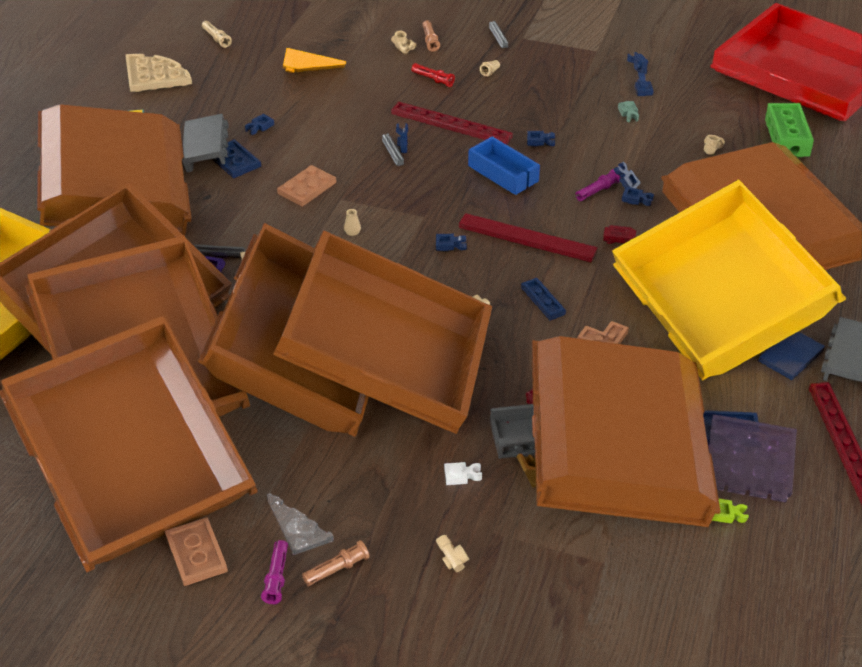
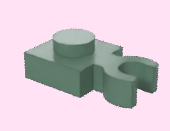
M634 101L618 103V109L622 117L627 116V122H630L631 118L635 119L636 122L639 120L638 108Z

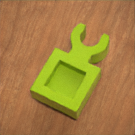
M719 499L721 512L720 514H715L712 521L732 523L735 519L740 523H745L749 515L742 513L746 511L747 506L744 504L733 506L731 500Z

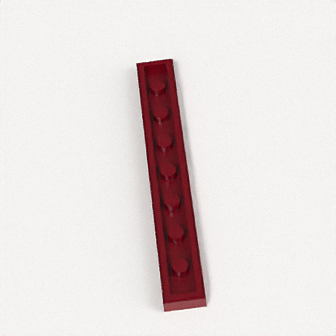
M399 101L391 109V114L483 140L494 137L507 145L513 138L512 132Z
M467 213L459 222V228L591 263L597 254L598 247Z
M812 383L809 385V391L862 505L861 448L830 383Z

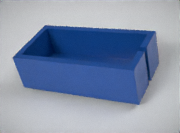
M494 137L486 139L468 151L469 167L514 195L539 181L540 165Z

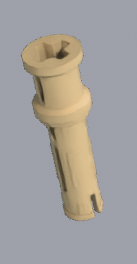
M209 21L202 23L203 29L212 35L213 39L223 48L230 46L232 38L226 35L223 30H218Z

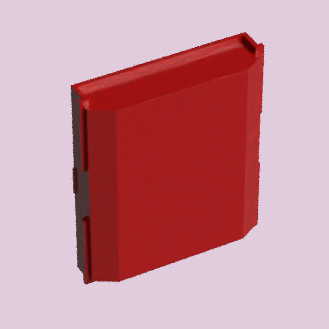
M775 3L714 51L713 63L710 68L715 69V71L792 102L800 103L802 106L839 121H846L862 106V34Z

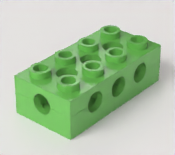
M768 103L765 121L772 142L786 146L797 157L810 156L814 139L801 104Z

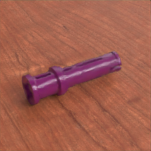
M612 169L608 174L601 175L596 182L575 193V195H578L576 198L578 201H583L602 189H609L614 183H620L619 179L621 177Z
M278 540V543H274L270 570L264 578L265 590L261 593V599L268 604H278L282 599L281 587L285 583L283 570L288 549V543L283 540Z

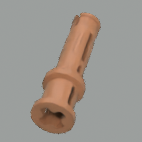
M426 20L423 22V28L426 35L425 42L427 43V48L432 52L437 51L440 47L438 36L434 33L432 23Z
M359 540L356 543L357 545L347 550H340L339 555L302 573L305 584L309 587L340 569H350L354 563L362 559H369V553L365 544Z

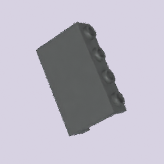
M223 114L185 121L183 137L184 157L182 162L186 172L193 171L194 162L218 157L221 164H225V158L228 157L226 150L228 142L226 138L229 137L227 131L229 124L227 119L224 120Z
M840 317L838 324L834 323L831 335L835 336L830 337L828 347H831V349L827 348L824 358L828 361H824L822 365L823 380L827 381L828 375L833 374L862 382V322Z
M533 404L499 407L490 410V425L499 459L517 457L518 454H523V456L535 455V438L533 437L532 427Z

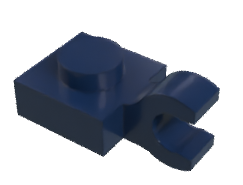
M634 52V56L627 54V61L634 63L635 70L639 73L647 74L648 60L637 52Z
M638 73L639 79L635 82L637 96H652L654 90L651 82L645 80V73Z
M397 123L396 132L401 136L397 137V146H401V153H407L408 124L405 123V128L401 129L399 123Z
M528 131L527 146H542L544 143L548 146H555V140H550L555 139V133L544 134V131Z
M454 233L436 234V251L454 250V247H457L459 250H466L467 243H462L466 242V236L454 237Z

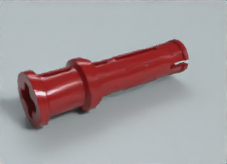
M417 63L412 65L411 71L413 73L434 79L436 83H443L447 87H451L455 81V75L452 73L447 74L443 70L436 71Z

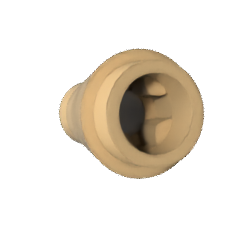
M499 61L483 62L480 66V73L483 76H491L500 67Z
M349 209L346 211L344 231L347 235L355 236L359 234L361 225L357 211Z

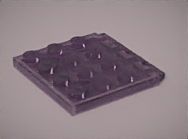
M713 414L708 450L712 455L717 490L723 491L725 485L728 486L727 492L745 495L746 490H749V496L767 499L768 494H771V500L787 502V497H791L793 489L797 429Z

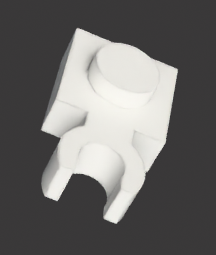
M465 462L444 464L446 485L468 484V479L473 481L482 480L481 465L474 463L466 467Z

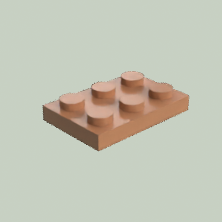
M311 165L278 187L277 193L303 207L336 183V177Z
M208 517L165 531L184 586L228 572L226 562Z

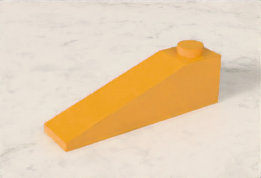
M286 48L283 69L286 72L294 73V71L343 68L346 61Z

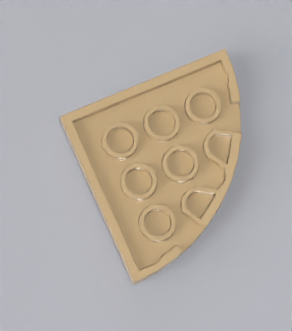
M125 54L130 92L192 84L188 70L183 69L180 63L170 58L159 55L146 57L144 54Z

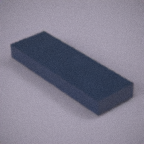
M538 278L521 283V289L549 321L566 315V309Z

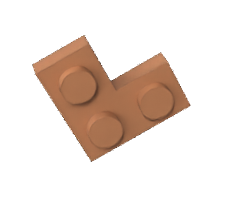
M613 321L609 323L604 332L585 326L577 338L621 344L628 334L629 327Z

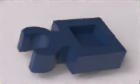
M263 113L252 119V123L246 124L245 131L250 130L251 135L256 134L258 130L263 132L274 126V119Z
M625 162L619 163L614 168L615 173L620 175L619 181L625 189L626 187L637 188L641 183L632 170H627Z
M626 187L622 196V202L639 205L640 202L646 206H651L654 199V194L643 193V190Z

